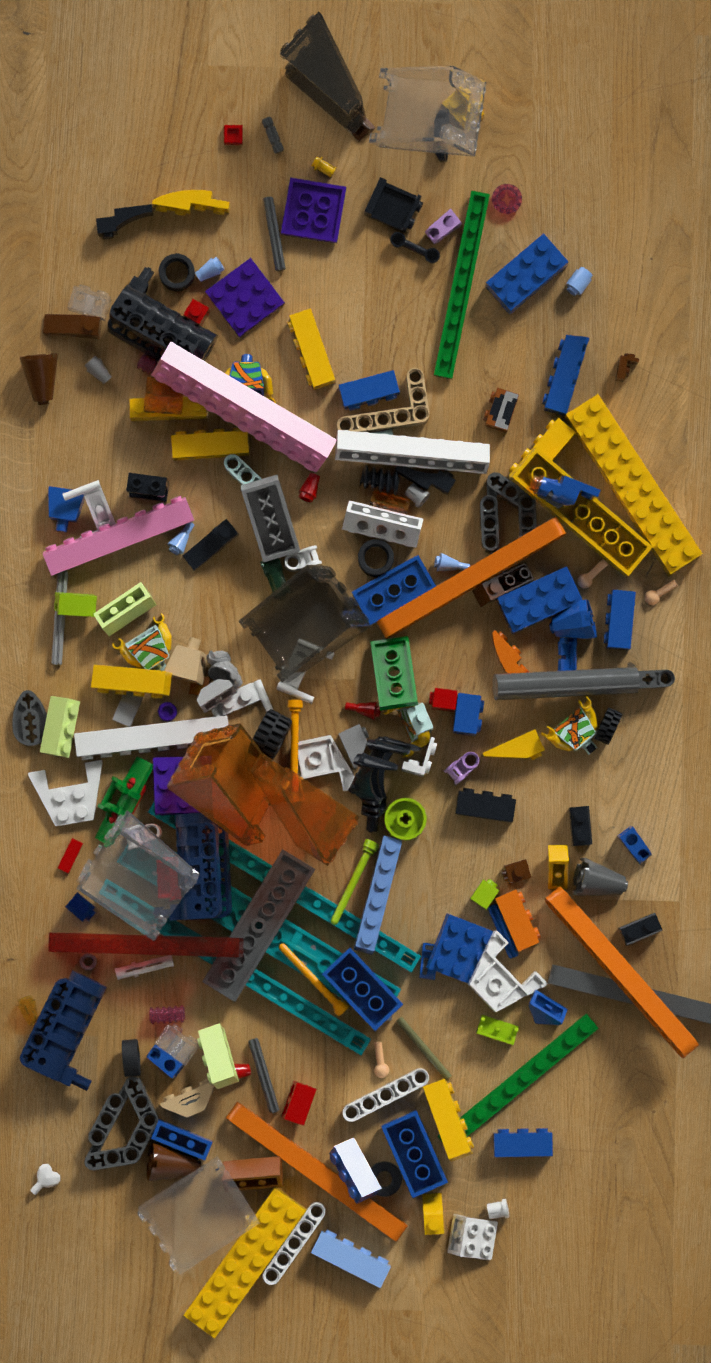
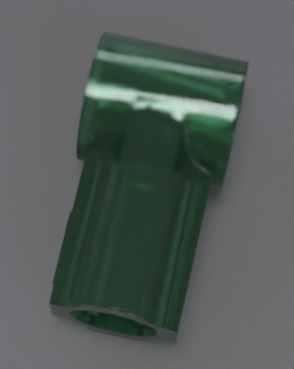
M276 558L266 562L260 561L273 595L289 591L282 572L283 568L280 559Z

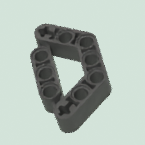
M497 472L491 473L486 481L487 496L483 497L480 502L481 545L483 550L489 552L490 555L499 550L497 495L518 509L519 538L537 528L536 501L518 485ZM496 478H498V483L501 486H503V484L506 483L502 492L499 491L501 489V486H499L498 484H496L495 486L491 485V479L495 480ZM512 488L516 491V495L508 497L506 490ZM529 499L532 502V506L525 508L522 506L521 501ZM485 501L493 502L494 507L491 510L485 509L483 506ZM530 518L533 521V525L525 527L522 520ZM486 520H492L495 526L492 529L486 528L484 526ZM487 539H493L496 545L493 548H488L485 545Z
M138 1076L127 1078L120 1092L111 1094L99 1113L88 1136L92 1146L84 1163L89 1170L134 1164L141 1158L151 1139L159 1116L142 1080ZM130 1080H133V1082L137 1081L138 1085L136 1086V1089L138 1092L142 1090L143 1093H140L137 1096L133 1097L132 1094H135L136 1092L134 1088H129L128 1085L131 1084ZM112 1097L120 1098L121 1104L119 1107L111 1105ZM129 1097L140 1121L127 1146L101 1150ZM139 1097H144L147 1100L146 1107L141 1108L137 1105L136 1102ZM104 1114H109L112 1117V1122L108 1125L102 1122ZM150 1114L155 1117L153 1125L146 1124V1115ZM95 1131L102 1133V1141L96 1142L93 1139ZM138 1132L145 1133V1142L137 1141L136 1134ZM130 1149L137 1152V1158L134 1160L127 1157V1152ZM109 1153L117 1154L118 1161L116 1163H111L108 1160ZM101 1154H104L106 1165H103V1161L97 1162L96 1166H93V1163H89L92 1156L95 1159L102 1158Z

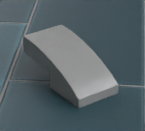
M127 692L126 695L122 696L112 720L131 727L144 697L133 696L132 692Z

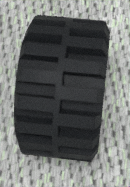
M272 709L267 711L250 743L249 752L271 762L287 736L292 719Z

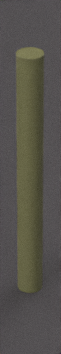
M400 1017L396 1021L444 1079L448 1080L452 1076L403 1017Z

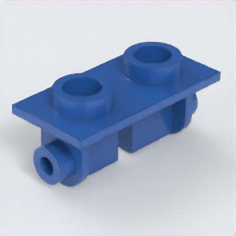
M560 638L558 642V655H561V659H558L557 671L577 670V638Z

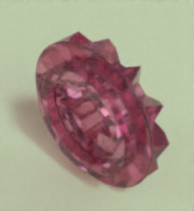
M502 184L492 194L493 206L500 213L510 214L516 212L521 206L522 194L516 186ZM506 192L508 197L513 199L509 201L508 207L505 201L501 200L505 197Z

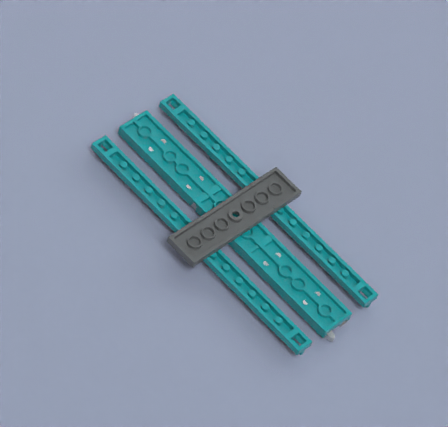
M153 802L148 813L176 829L175 815H155ZM156 840L132 850H128V843L117 862L158 886L157 860L178 858L175 851ZM229 840L230 863L260 880L262 884L253 899L231 886V914L225 918H210L232 931L223 948L177 920L169 921V918H155L154 906L113 881L106 879L97 894L98 896L212 965L203 979V983L236 1002L246 985L362 1056L371 1038L256 969L266 952L301 973L279 950V945L285 944L330 992L344 999L322 975L343 953L286 919L294 904L298 903L331 923L338 905L306 886L316 870L315 868L283 849L272 866ZM219 845V856H222L224 849ZM221 884V895L226 892V888ZM222 905V914H223V911H226V907H223V905ZM344 910L338 924L334 926L356 939L361 919ZM379 931L375 951L412 973L421 955ZM377 975L397 997L401 989Z

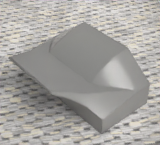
M217 679L201 689L196 701L203 712L206 713L237 692L230 680Z

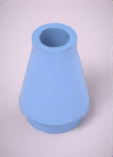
M215 257L214 259L210 258L195 274L200 282L222 274L221 272L225 269L220 260Z

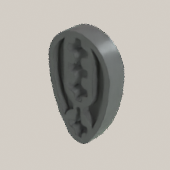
M30 690L23 691L16 702L12 728L15 738L20 743L27 746H36L42 742L47 713L41 700ZM26 694L33 697V700L30 701V709H28L27 702L23 701V698H26ZM28 713L35 716L32 724L36 726V729H33V734L37 735V738L34 739L33 743L27 739V736H30V731L26 730V727L29 726V721L25 720V717H28Z

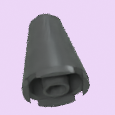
M583 857L580 859L582 863L577 864L573 876L572 885L576 886V890H573L574 895H622L623 892H626L628 881H626L625 876L588 858Z

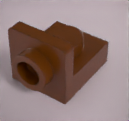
M625 353L624 356L621 355L618 360L615 381L623 382L625 377L629 376L630 366H627V364L637 365L639 358H635L634 354Z
M526 859L504 865L505 870H502L504 881H508L509 884L532 878Z

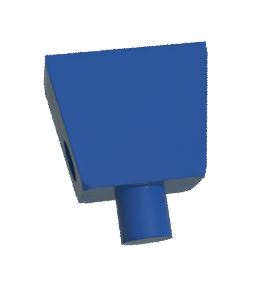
M49 486V518L57 520L55 531L67 532L68 522L77 523L85 501L83 494L65 501L63 493L72 489Z

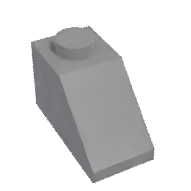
M360 724L338 733L354 769L358 768L357 765L353 764L357 754L364 753L367 743L366 738L369 737L366 728H361Z

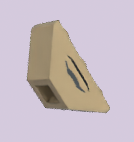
M208 1079L199 1082V1087L192 1089L189 1086L180 1090L182 1094L176 1097L174 1094L164 1097V1102L160 1103L162 1108L184 1117L192 1116L206 1109L215 1086L210 1084Z

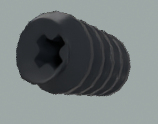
M365 465L359 487L362 483L364 484V489L371 485V490L374 491L378 486L379 492L382 493L384 488H386L387 494L393 490L394 496H396L400 477H398V471H395L393 476H391L390 470H387L386 474H384L383 468H380L377 473L375 466L369 471L368 465Z

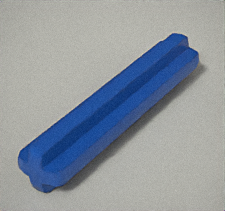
M493 904L488 907V911L497 931L509 942L504 948L508 957L512 959L517 957L519 953L498 905Z

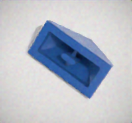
M534 990L528 1005L535 1024L561 1025L568 1010L538 990Z

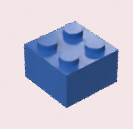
M458 693L453 725L454 734L476 736L477 732L481 731L482 720L478 718L479 713L483 712L484 701L481 700L480 695Z

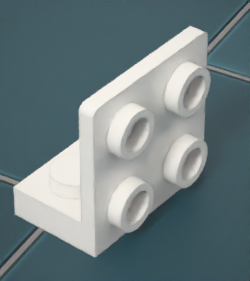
M431 737L423 766H419L420 762L409 759L408 762L404 761L401 771L424 777L425 773L429 774L432 762L428 760L430 755L434 756L437 743L434 742L435 738Z
M453 1214L447 1253L460 1257L491 1260L498 1222Z

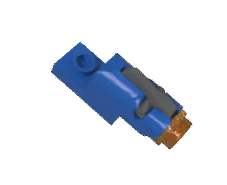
M535 475L529 488L538 497L556 508H560L563 505H574L579 492H582V497L592 499V497H598L601 491L567 476H562L559 483V480Z

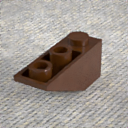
M525 562L480 584L472 592L480 607H483L495 601L498 597L534 580V577Z

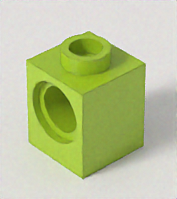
M483 879L470 899L486 910L499 892L496 888L498 885L490 879L487 881Z

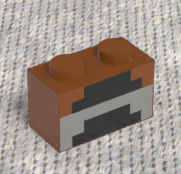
M498 387L496 392L492 391L489 400L492 406L490 410L486 409L483 418L486 421L485 426L507 433L519 394Z

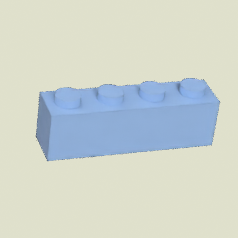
M328 1229L326 1232L321 1230L311 1250L312 1254L381 1288L391 1268L387 1259L381 1256L375 1258L371 1256V1251L363 1247L360 1250L354 1247L352 1241L345 1238L342 1241L336 1238V1233Z

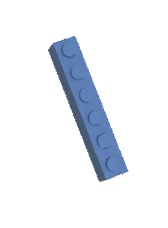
M385 835L381 840L353 950L371 955L375 950L403 840Z

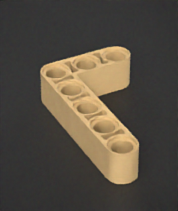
M412 368L407 373L406 381L410 407L344 416L337 422V431L342 430L340 425L343 422H348L351 425L349 431L368 433L426 424L429 420V406L423 372L418 368ZM418 374L421 379L418 382H413L410 380V376ZM420 392L423 395V399L416 401L413 399V394ZM418 411H423L426 413V417L419 420L415 414ZM399 414H405L407 420L399 422L396 417ZM384 416L388 419V423L380 425L377 420ZM362 419L369 421L370 424L367 428L359 426V422Z

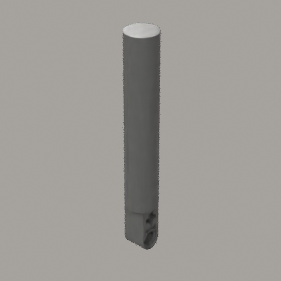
M636 667L494 674L492 687L495 700L638 693L639 689L669 687L674 683L675 675L670 670L638 671ZM663 673L668 677L666 684L661 682V675ZM642 678H652V681L645 682Z

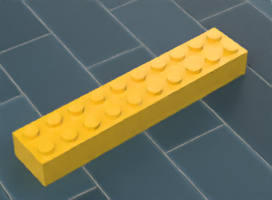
M599 394L565 415L566 421L576 432V436L642 537L653 546L651 551L668 577L699 558L703 553Z

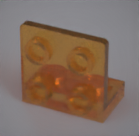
M147 377L144 412L181 415L185 395L174 391L167 384L157 381L155 377Z

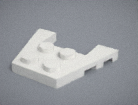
M331 735L298 742V789L296 792L290 791L289 773L287 803L304 800L300 780L336 772L340 773L343 791H348L354 779V774Z
M102 760L85 763L88 783L49 789L46 770L28 773L56 827L94 820L103 765Z
M497 930L492 933L468 983L494 1012L513 1004L524 996L530 995L534 990L543 988L548 984L536 971L520 984L495 958L509 943Z

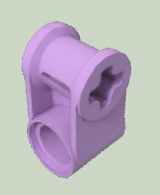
M467 752L448 766L444 772L448 773L455 781L454 784L457 785L479 765V757L475 752ZM468 755L476 757L475 765L469 766L466 764L465 759ZM453 769H455V771L459 774V777L455 774Z

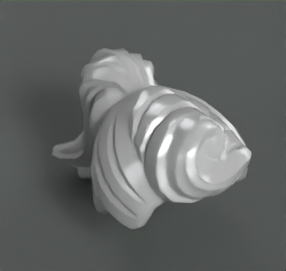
M222 650L209 651V654L206 656L207 663L211 664L208 670L209 677L214 681L217 679L230 680L233 687L238 689L243 681L237 668L231 663V657L228 652Z

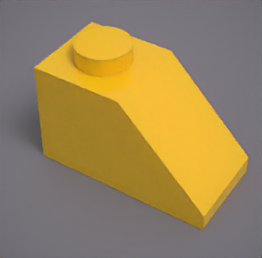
M548 845V889H557L558 887L567 889L568 845Z
M442 1193L422 1194L425 1235L444 1234Z

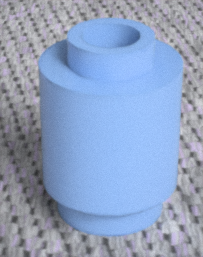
M580 267L579 270L576 269L566 283L568 287L566 290L574 296L581 295L592 281V273L584 267Z

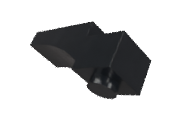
M152 204L114 209L115 216L96 218L97 233L103 239L114 238V235H118L117 231L125 225L140 218L154 216Z
M397 466L395 468L399 475L415 483L425 491H428L433 486L448 495L456 482L453 479L454 475L447 470H444V472L439 470L438 473H425L406 466Z
M225 519L182 556L195 571L239 536V533Z

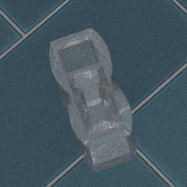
M175 1023L172 1026L168 1024L155 1041V1044L186 1066L200 1048L197 1045L198 1041L191 1035L188 1037L183 1035V1029Z

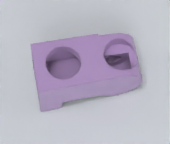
M450 209L425 231V234L433 244H436L446 235L459 228L462 222Z

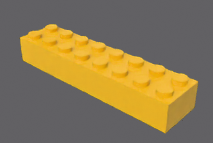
M537 447L533 448L508 478L554 517H557L562 524L623 576H629L653 546L597 498L587 499L581 496L582 492H579L574 505H563L560 508H556L538 497L535 492L542 477L559 480V483L562 476L572 477Z
M277 1187L274 1188L183 1316L215 1339L304 1215L306 1208Z

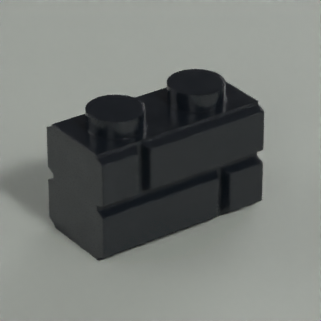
M589 806L570 807L569 818L572 846L592 845Z
M651 913L618 927L626 946L663 931L656 913Z

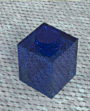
M79 892L65 906L82 922L86 919L90 921L96 914L94 911L96 906Z

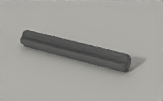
M265 197L263 202L275 270L282 271L285 270V262L273 197Z
M258 1038L251 1039L248 1043L269 1112H278L279 1106Z

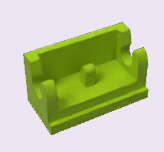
M55 592L54 611H57V615L95 617L93 614L96 612L97 596L93 594Z
M481 1015L476 1033L514 1045L519 1026Z

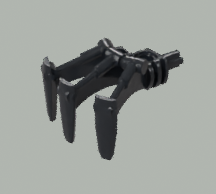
M379 736L378 739H369L366 743V746H369L371 750L370 755L366 753L356 755L353 764L360 768L355 774L348 790L362 800L361 815L367 816L366 830L368 832L378 831L379 817L386 812L385 771H396L398 769L397 764L389 761L394 753L408 755L410 750L420 751V747L386 736Z

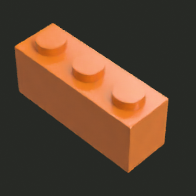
M515 889L495 898L517 951L519 952L540 943L538 939L541 938L537 927L533 928L530 922L533 920L530 910H525L523 903L526 901L522 892H517Z

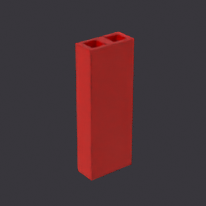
M72 838L58 869L69 874L84 843Z

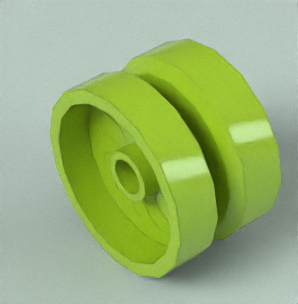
M401 798L389 805L385 812L384 823L391 836L408 841L415 839L422 833L426 826L427 816L425 809L419 802L411 798ZM403 816H408L409 821L407 823L402 822Z

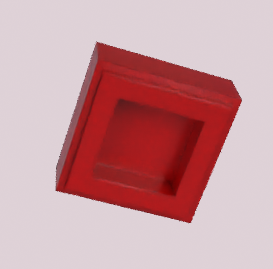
M224 125V145H243V125Z

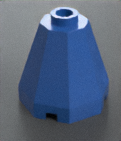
M589 600L578 601L573 606L552 617V622L549 623L551 633H555L556 637L596 638V624L593 622L592 617L594 616Z

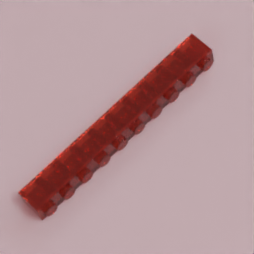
M49 932L48 952L243 957L244 938Z

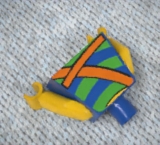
M243 354L241 362H233L232 368L226 370L225 374L260 395H266L267 399H271L276 403L275 399L272 398V379L267 371L261 368L259 362H253L252 355Z

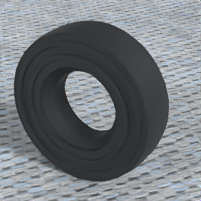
M382 1161L371 1167L376 1179L378 1174L383 1171L389 1172L392 1176L391 1184L386 1187L381 1186V1190L376 1195L388 1197L399 1190L402 1183V1175L395 1164Z

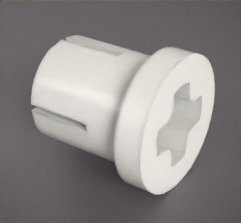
M506 1199L487 1204L489 1219L509 1218Z

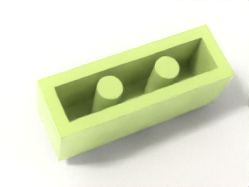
M140 582L93 615L107 635L111 636L157 604L142 582Z
M56 696L50 697L40 753L69 758L80 701Z
M219 1023L199 1030L200 1038H197L200 1049L204 1051L202 1060L205 1067L208 1066L209 1073H207L209 1083L220 1089L239 1082L225 1029Z

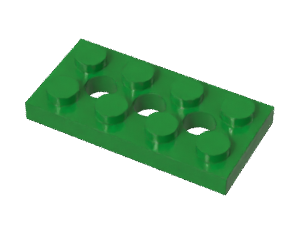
M408 636L370 641L380 711L418 705ZM390 654L397 655L393 660L387 659V656ZM393 670L399 671V674L396 676L389 675ZM397 686L402 688L397 693L391 691L392 688Z

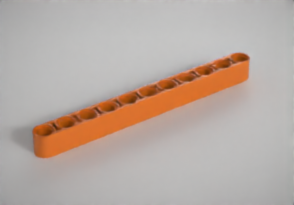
M555 517L377 621V624L385 638L388 639L552 544L567 533L559 519Z
M558 887L544 899L554 914L680 1057L685 1058L699 1046L691 1033L562 887Z
M239 1102L235 1103L226 1116L234 1125L278 1157L280 1156L289 1165L397 1242L408 1227L402 1220L371 1198L356 1204L355 1200L350 1197L345 1182L340 1179L337 1173Z

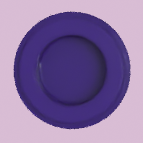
M170 702L162 703L158 708V715L163 721H172L177 716V708Z

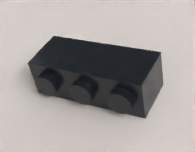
M463 788V791L458 792L455 814L513 823L516 799H512L513 795L501 794V797L493 796L494 792L482 791V794L474 793L475 789Z

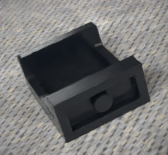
M380 177L364 211V215L406 234L408 229L411 230L416 220L413 219L415 213H419L422 208V196L419 194L416 196L387 183L386 179Z
M129 473L126 491L129 492L130 498L167 502L170 483L166 477Z

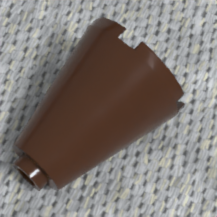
M57 353L20 356V362L33 401L38 402V405L49 404V400H53L58 361Z
M158 1143L150 1144L148 1156H150L149 1163L146 1166L148 1181L154 1182L191 1177L200 1172L201 1161H198L197 1157Z

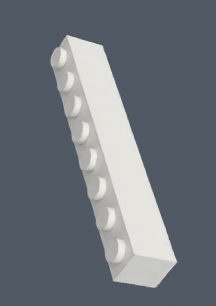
M338 430L336 436L335 460L487 474L490 463V444Z
M226 715L75 733L74 737L77 757H81L82 760L93 759V755H101V758L112 757V753L120 752V756L131 755V751L139 750V753H148L151 748L165 751L170 750L169 746L176 745L177 749L189 748L188 744L196 743V747L206 746L209 741H215V744L227 743L226 739H230L228 716Z

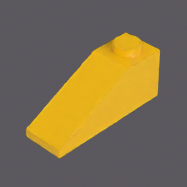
M536 729L485 751L482 755L483 757L514 759H528L531 757L534 760L541 757V752L545 751Z

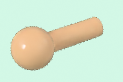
M603 559L590 572L579 575L577 579L579 587L589 588L592 585V579L609 564Z
M674 579L656 591L649 590L646 592L644 597L646 603L649 605L657 604L661 596L678 586L676 580Z
M375 1042L377 1065L374 1068V1073L378 1078H385L389 1074V1067L384 1063L382 1042Z

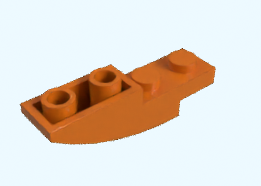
M495 630L492 633L493 645L506 674L529 672L522 664L520 666L517 664L522 658L520 650L515 645L511 647L506 642L508 638L501 631L497 633Z

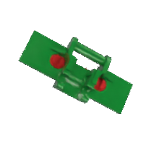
M137 756L123 780L112 776V782L102 802L97 805L98 808L106 811V816L95 836L96 839L110 847L115 843L121 829L129 824L146 791L145 783L153 770V764ZM117 789L122 795L117 804H112L110 801Z

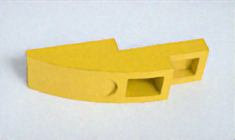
M206 190L172 192L152 201L153 208H156V211L164 213L167 210L175 211L174 214L185 216L186 213L191 214L192 207L202 212H205L206 209L213 210V213L224 215V213H229L230 202L212 199V191Z

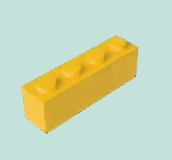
M311 308L289 315L290 321L287 324L290 333H295L296 339L293 341L296 350L301 351L302 357H299L302 368H307L308 375L305 376L308 385H312L313 389L316 390L336 383Z
M188 397L129 399L131 421L207 419L206 408L197 402L191 401Z
M559 417L556 421L552 419L545 427L547 429L544 435L539 434L533 441L535 444L533 448L537 447L552 461L576 434ZM527 448L521 455V458L524 459L531 450ZM516 462L508 471L510 475L519 465Z
M233 428L232 431L225 432V429H214L213 433H206V430L194 431V434L180 431L175 432V435H171L172 457L174 461L221 458L231 454L250 456L248 432H244L239 428Z
M93 665L91 688L97 689L98 693L108 694L109 690L115 691L117 695H126L127 692H132L133 696L137 697L151 694V698L162 699L163 695H170L172 673L159 670Z
M445 1079L423 1086L448 1159L453 1162L473 1154L472 1148H474L471 1137L467 1138L465 1130H468L464 1118L460 1119L458 1112H461L458 1101H454L452 1094L455 1092L451 1082L447 1083Z

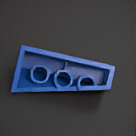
M566 335L565 340L561 339L558 348L561 354L559 358H555L553 368L556 371L554 376L550 375L547 385L551 388L549 394L545 393L542 404L545 405V411L562 416L567 414L589 342L588 337Z

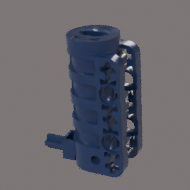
M214 813L175 815L180 898L179 903H169V906L155 907V918H169V921L228 917L232 912L227 826L223 823H214ZM219 845L224 849L222 856H219ZM221 884L226 888V892L221 895ZM222 905H223V907H226V911H223V914H222Z
M73 970L69 978L59 979L54 984L21 1052L20 1062L24 1066L69 1087L73 1084L87 1091L92 1080L77 1074L78 1070L69 1065L107 987ZM67 983L66 987L68 990L63 991L61 996L55 995L62 991L60 984ZM54 999L60 1002L58 1010L53 1009L51 1005ZM51 1013L56 1014V1016L53 1015L49 1019L51 1025L46 1026L44 1031L38 1030L45 1026L43 1019H47ZM37 1034L43 1038L41 1045L35 1042L34 1038ZM33 1049H39V1051L36 1050L32 1054L34 1060L28 1061L29 1057L26 1055L30 1054Z

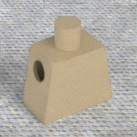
M190 637L187 647L177 645L164 671L172 673V678L203 685L207 655L198 650L201 640Z

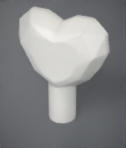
M42 1164L37 1171V1183L30 1191L36 1195L43 1187L50 1188L58 1185L61 1181L60 1175L57 1172H53L49 1164Z

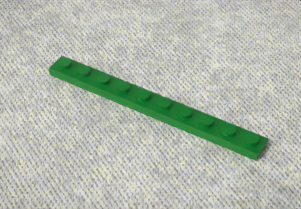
M471 190L434 376L451 380L453 378L490 194Z
M587 1013L460 1117V1119L464 1118L468 1130H465L467 1137L599 1029Z

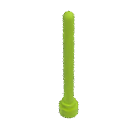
M365 839L363 855L333 914L331 924H338L370 856L376 853L379 848V844Z

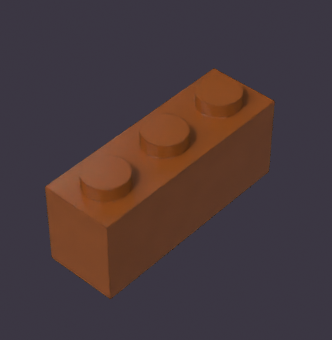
M281 1157L223 1161L222 1182L225 1192L283 1187Z

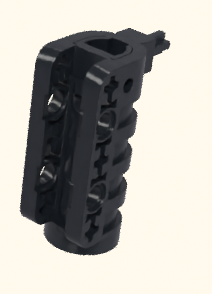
M145 267L139 277L134 276L130 283L124 287L112 305L109 313L110 319L107 324L108 332L157 361H160L162 357L160 352L166 350L170 342L206 361L217 341L218 335L199 326L191 319L185 318L177 311L164 306L163 303L150 298L146 293L149 287L148 282L154 272L150 267ZM118 324L119 327L113 328V325ZM131 331L135 333L138 337L135 339H130L127 336V333ZM146 343H151L152 346L146 347Z

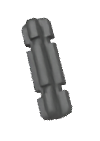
M271 117L264 118L262 124L266 128V134L271 145H273V151L275 154L284 151V148L280 142L277 130L273 126V120Z

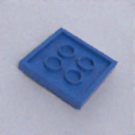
M446 913L426 968L469 983L494 931Z

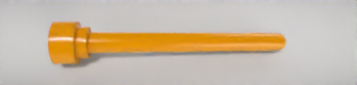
M288 700V708L292 719L290 791L296 792L298 789L299 712L303 708V700Z
M285 944L279 945V950L333 1005V1012L340 1017L350 1006L345 1001L338 1000Z

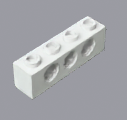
M349 500L342 530L416 548L423 519Z

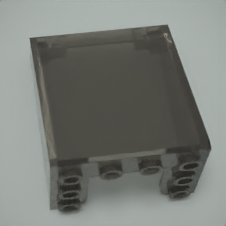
M318 12L316 15L313 14L306 22L307 25L303 29L300 28L295 32L290 43L287 42L282 46L280 57L289 62L285 67V76L353 135L362 123L366 121L363 99L322 14Z
M306 565L239 620L244 629L249 627L252 631L251 635L258 638L276 664L275 669L280 670L277 676L282 683L291 682L371 627L368 623V617L359 611L357 602L353 597H349L346 593L347 588L336 579V573L330 566Z

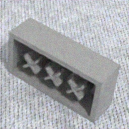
M278 475L241 485L242 495L263 562L300 552L299 543Z

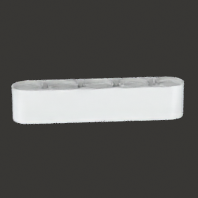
M423 1068L415 1069L362 1096L344 1107L343 1117L349 1122L356 1121L421 1088L429 1081L428 1072ZM416 1073H425V1081L417 1082L415 1080ZM400 1081H406L409 1084V1088L404 1092L400 1091L397 1087ZM389 1090L392 1094L391 1098L383 1100L380 1097L381 1091ZM367 1098L374 1101V1106L371 1109H366L363 1106V1101ZM349 1107L357 1110V1115L353 1118H349L346 1115V1110Z
M313 1202L308 1207L263 1272L265 1283L274 1285L281 1279L323 1219L325 1207L322 1203ZM314 1206H319L322 1209L320 1216H314L311 1213V1209ZM303 1222L311 1225L309 1232L301 1231L300 1225ZM290 1239H298L300 1245L297 1248H291L289 1246ZM279 1255H287L288 1262L280 1264L277 1260ZM273 1270L277 1273V1278L269 1280L266 1273Z

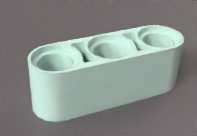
M231 454L225 458V469L241 485L262 479L237 455ZM230 460L238 462V466L234 469L229 468L227 465ZM244 473L252 475V479L248 482L243 481L241 477Z

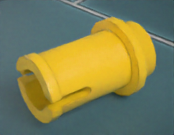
M317 156L311 166L314 167V170L317 169L331 178L337 168L322 160L323 157L319 158Z

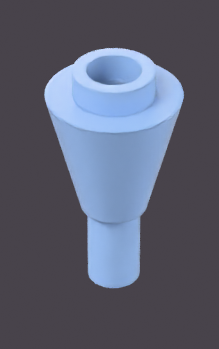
M192 522L187 523L184 529L167 543L169 551L173 554H184L189 534L195 526Z
M443 553L436 556L434 561V567H437V571H463L470 567V564L458 562Z

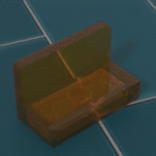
M374 490L370 506L407 515L411 499Z

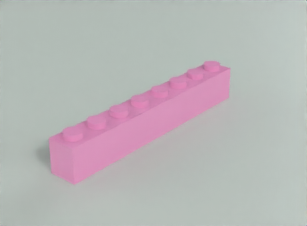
M181 496L170 499L171 503L166 505L163 503L156 504L152 507L153 510L147 512L145 510L138 511L132 518L128 519L127 516L120 518L114 525L110 526L108 523L100 526L96 532L92 533L90 530L82 533L78 539L74 540V537L64 540L62 545L56 546V544L46 547L43 556L51 576L194 521L186 497L181 498Z

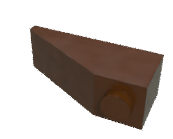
M45 314L43 333L100 340L102 320L100 317L88 315Z

